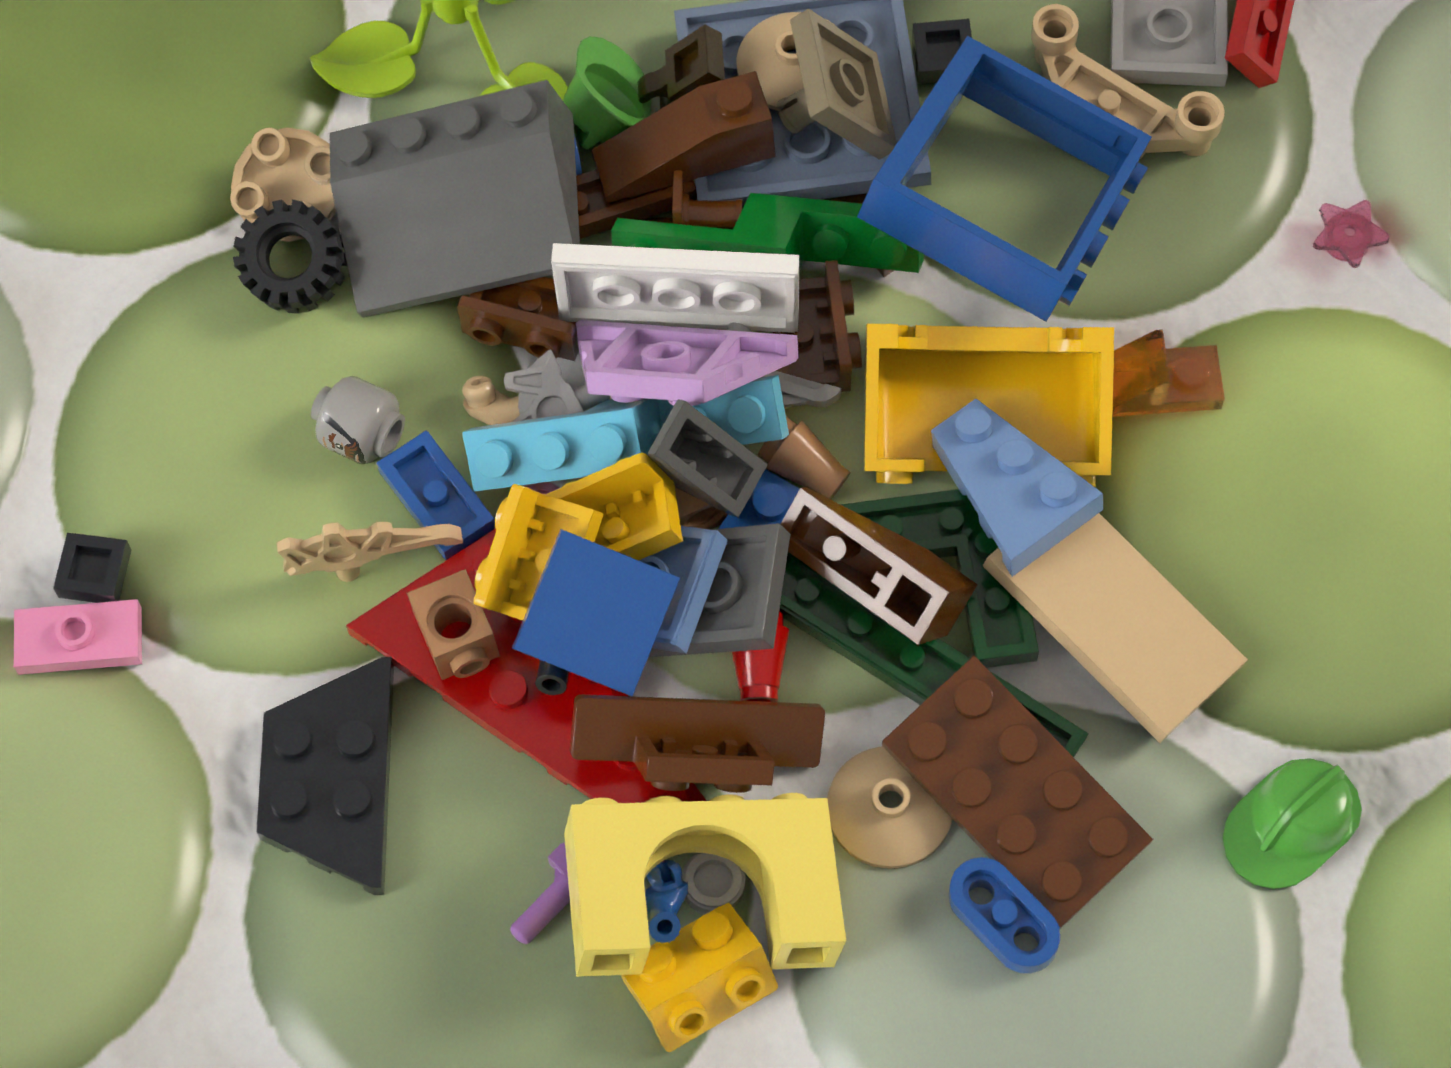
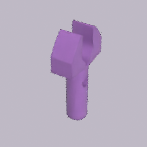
M565 842L561 843L548 856L549 865L555 869L554 882L510 927L512 935L520 943L529 944L570 902Z

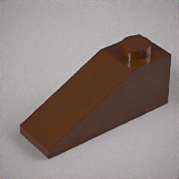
M756 71L699 86L591 150L607 203L673 186L674 170H683L684 183L776 157L772 117Z
M807 487L799 489L780 523L790 533L789 553L918 645L948 636L978 585L928 549Z

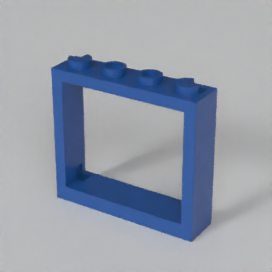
M967 36L873 179L857 217L1047 322L1058 301L1070 306L1087 276V274L1077 269L1080 263L1091 268L1109 237L1099 231L1101 226L1103 225L1113 231L1130 199L1120 194L1124 189L1134 194L1148 167L1140 164L1139 160L1152 136ZM963 96L1109 175L1107 182L1056 269L906 187L907 182Z

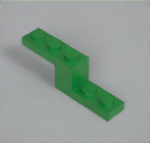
M760 193L749 194L733 230L617 218L611 230L612 246L799 255V270L803 261L825 263V261L837 260L838 265L919 273L924 261L923 253L859 219L857 215L862 204Z

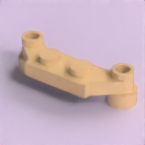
M1050 4L1036 12L1033 18L1031 39L1035 46L1034 57L1041 66L1044 78L1152 136L1141 158L1145 153L1182 151L1189 156H1201L1210 149L1212 140L1220 133L1225 114L1224 106L1219 98L1209 92L1195 91L1185 95L1179 102L1178 109H1174L1079 52L1075 45L1079 20L1073 10L1064 5Z

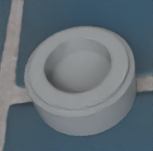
M696 853L687 861L683 868L682 879L685 882L688 881V894L685 900L695 911L705 915L728 902L735 908L743 898L746 881L745 873L734 862L713 854Z

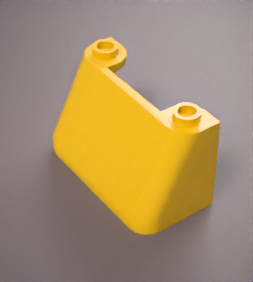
M867 323L865 338L864 471H876V483L912 484L913 472L947 471L932 446L931 430L971 401L977 399L1092 486L1096 487V475H1111L1114 327L1062 329V327L909 326Z

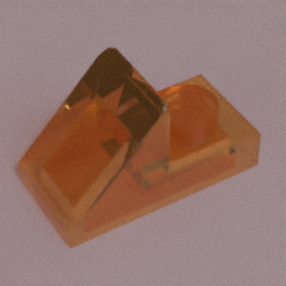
M1163 329L1154 330L1114 350L1112 417L1222 409L1225 397L1217 345L1166 349Z

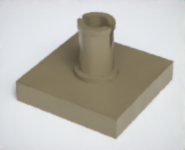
M809 8L790 19L804 88L778 101L777 108L782 110L778 112L782 123L790 132L797 134L803 131L805 127L817 121L879 160L889 155L897 142L877 53Z

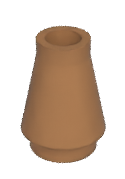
M786 416L789 435L782 440L764 442L758 452V456L768 462L767 470L832 499L843 486L851 472L837 461L803 421L796 424Z

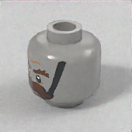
M356 376L342 378L332 388L328 386L322 388L316 396L311 409V418L317 421L316 438L324 448L358 464L371 463L378 457L384 458L392 453L401 438L405 425V416L399 413V402L395 395Z

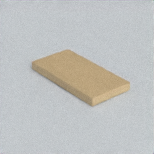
M1100 513L1013 577L1003 563L1002 552L999 548L989 555L983 564V567L1159 743L1168 737L1239 671L1248 660Z

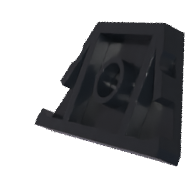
M381 657L264 712L256 830L260 840L286 853L294 852L306 858L309 864L328 873L333 871L362 885L365 891L373 895H384L394 681V664L391 657Z

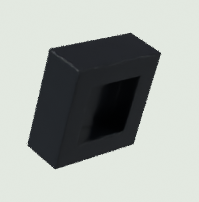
M969 19L913 23L912 42L918 84L938 82L966 37L972 38Z
M67 532L53 586L58 598L94 603L119 601L132 550L128 541Z

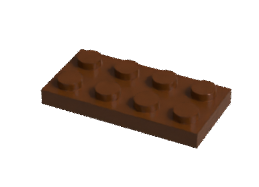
M975 656L969 659L882 740V746L980 849L990 859L996 860L1006 867L1054 916L1059 929L1063 928L1154 840Z

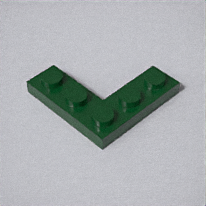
M959 489L840 504L928 549L939 558L956 557L958 571L978 584L965 605V612L973 656L986 668L1038 660L1039 648L1032 615L983 567L987 557L998 546L992 537H987L979 524L978 513L967 495H962Z

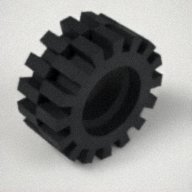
M283 200L272 201L274 209L269 211L263 206L259 207L254 211L258 218L253 223L245 219L240 226L246 232L243 239L235 237L233 247L239 251V256L233 257L234 267L241 273L238 276L239 279L261 302L263 301L270 308L277 311L283 308L288 313H299V307H305L308 311L319 308L316 301L323 297L328 302L335 295L330 290L334 283L341 286L345 278L340 270L341 266L347 267V261L342 249V237L337 232V228L321 211L313 206L307 207L302 201L292 200V205H287ZM300 236L305 238L311 246L312 258L308 268L302 274L292 278H283L276 275L270 266L272 248L284 237Z

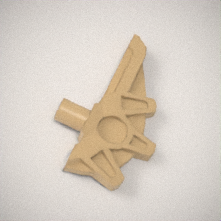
M337 522L323 525L322 534L306 540L290 537L277 542V551L284 558L283 569L289 576L306 574L312 571L335 572L341 581L351 582L359 576L360 567L363 564L378 560L383 555L436 544L445 546L462 544L463 538L461 527L452 524H438L420 528H392V523L376 522L365 529L347 530Z

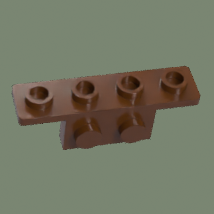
M580 694L574 699L570 753L576 760L635 762L645 781L651 782V785L663 790L681 791L688 789L690 783L714 784L715 788L722 791L744 793L751 791L752 785L772 786L774 766L815 768L820 764L825 710L820 704Z

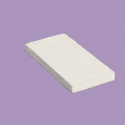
M553 243L551 264L559 318L562 321L577 322L578 320L708 329H728L729 324L735 322L747 326L752 331L798 332L799 255Z

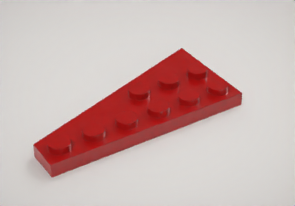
M496 528L346 625L350 636L365 646L370 645L384 656L391 657L396 668L409 677L413 675L442 695L443 700L517 752H524L547 768V773L565 785L570 784L590 799L610 798L617 801V803H645L655 797L672 796L679 798L682 802L707 801L694 783H690L688 789L681 791H669L651 785V782L645 781L635 762L574 759L570 753V739L575 697L580 694L628 695L572 672L569 674L567 689L564 693L548 695L538 690L535 682L540 659L512 648L523 620L482 607L494 634L500 656L490 660L489 665L485 669L472 676L458 678L453 675L444 680L441 679L415 618L407 593L466 569L476 592V573L481 562L489 555L497 531ZM454 622L443 630L441 636L449 639L459 638L468 632L471 625L465 622Z

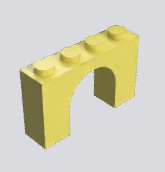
M785 793L773 799L745 800L739 795L727 794L714 797L709 801L682 802L676 797L660 796L652 798L645 803H617V801L610 798H594L582 804L571 805L564 837L576 977L642 974L650 951L644 879L662 861L684 853H706L721 856L740 866V869L752 880L763 905L771 969L825 968L835 966L846 943V934L827 798H807L800 793Z

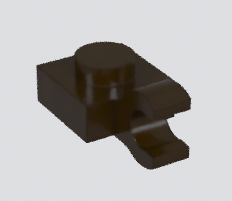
M704 24L666 49V65L654 72L645 74L638 80L639 102L644 104L650 101V99L659 96L660 109L699 86L724 80L722 33Z

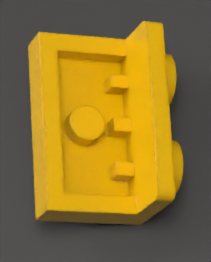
M638 453L621 459L611 466L577 481L567 483L561 488L545 494L603 513L604 515L594 543L638 561L683 542L674 482L646 453Z
M513 484L508 497L501 502L495 517V528L497 531L489 555L481 562L476 573L475 588L477 591L474 597V605L523 620L560 529L595 542L604 514L539 493L521 485Z
M729 902L682 927L675 940L666 943L656 942L651 945L642 974L621 975L625 985L651 1021L660 1043L667 1052L674 1051L745 1008L755 1004L778 988L777 981L762 945Z

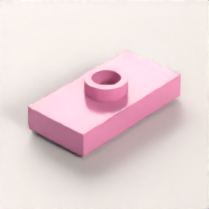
M138 599L14 610V668L18 675L142 664V607Z

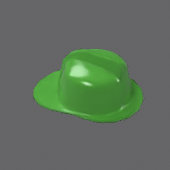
M594 36L580 41L577 49L576 73L563 99V102L573 114V123L577 126L579 144L584 149L591 148L597 142L604 143L651 115V99L643 104L639 102L638 80L644 76L641 68L620 47L604 38Z
M1311 758L1288 761L1275 768L1237 803L1227 817L1222 837L1226 858L1236 873L1253 885L1271 889L1297 885L1315 873L1344 846L1359 827L1362 806L1357 789L1346 776L1345 771L1338 765L1332 766L1329 763Z

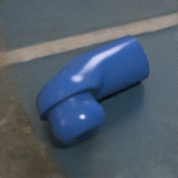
M664 860L648 873L647 878L651 886L645 890L649 933L654 940L661 943L675 940L679 935L681 924L677 913L688 894V881L685 882L682 879L681 865L674 860Z

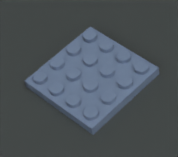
M748 0L674 10L678 41L704 24L722 33L725 79L738 76L736 64L738 49L744 37L753 27L772 16L789 12H803L809 8L877 53L897 143L920 109L903 0ZM796 49L786 51L789 54L797 53ZM769 108L773 122L776 157L695 179L697 200L742 199V209L750 193L827 199L868 193L873 179L889 155L879 160L817 121L805 127L803 131L794 134L782 123L778 114L780 111ZM928 151L907 182L906 187L931 185Z

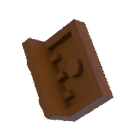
M837 260L825 261L824 277L799 279L798 332L771 333L797 335L799 358L797 361L776 371L820 384L839 387L841 392L851 391L852 369L862 368V357L858 332L847 333L845 316L854 315L851 280H840Z
M541 277L474 292L469 297L461 296L457 309L462 333L468 334L477 342L491 346L505 343L524 348L528 353L537 358L551 349L556 359L559 357L571 361L576 360L579 352L576 322L560 320L554 279Z

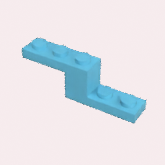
M779 375L758 378L706 403L693 406L742 445L782 440L789 435ZM644 398L628 403L608 399L580 413L470 428L462 432L473 490L476 492L512 487L513 484L528 485L581 478L638 453H646L648 455V451L674 406L669 404L668 400Z

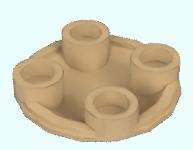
M288 127L278 130L275 128L261 129L254 135L251 143L245 148L235 164L230 196L232 207L243 220L247 219L253 223L258 218L254 211L259 207L263 206L269 211L274 209L272 201L283 200L287 205H292V200L302 201L309 208L311 206L315 207L331 222L336 214L330 185L329 143L308 130ZM287 236L279 241L291 242L303 239V237Z

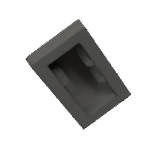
M680 399L676 401L648 451L649 458L674 482L676 488L738 518L768 465L688 402Z

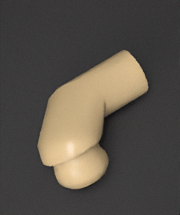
M474 376L465 382L462 388L463 396L465 397L463 406L471 417L487 425L512 422L520 416L518 408L519 396L510 398L495 390L489 377Z

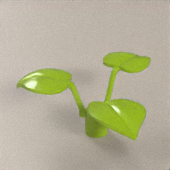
M420 0L421 12L414 37L410 43L407 33L400 26L387 21H370L348 29L338 36L326 49L310 57L314 70L327 83L344 93L362 98H379L394 94L414 80L416 69L410 56L416 55L421 51L431 13H435L448 24L457 25L469 20L491 75L497 82V84L486 88L480 96L543 80H548L562 100L568 89L565 81L557 72L535 62L520 64L506 76L498 64L479 18L477 7L479 0ZM515 0L484 1L494 5H501L510 3Z

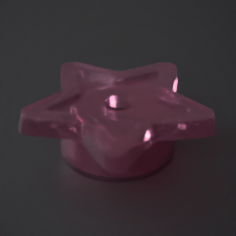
M1362 200L1348 209L1329 203H1324L1319 208L1325 228L1313 243V247L1316 250H1326L1335 259L1348 262L1352 268H1358L1369 248L1388 244L1389 234L1371 222V204L1368 200ZM1351 228L1355 231V234L1347 235L1344 230Z

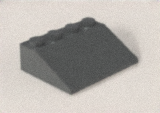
M548 80L329 133L330 185L356 309L362 318L553 275L551 264L553 243L580 244L573 114Z

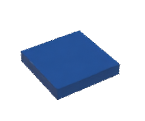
M560 529L512 648L633 696L680 577Z

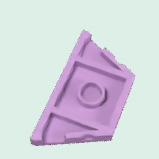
M578 320L576 322L577 342L588 394L609 395L614 401L623 403L635 402L646 398L668 400L669 404L674 406L676 401L680 399L685 400L691 406H696L796 362L799 358L797 335Z

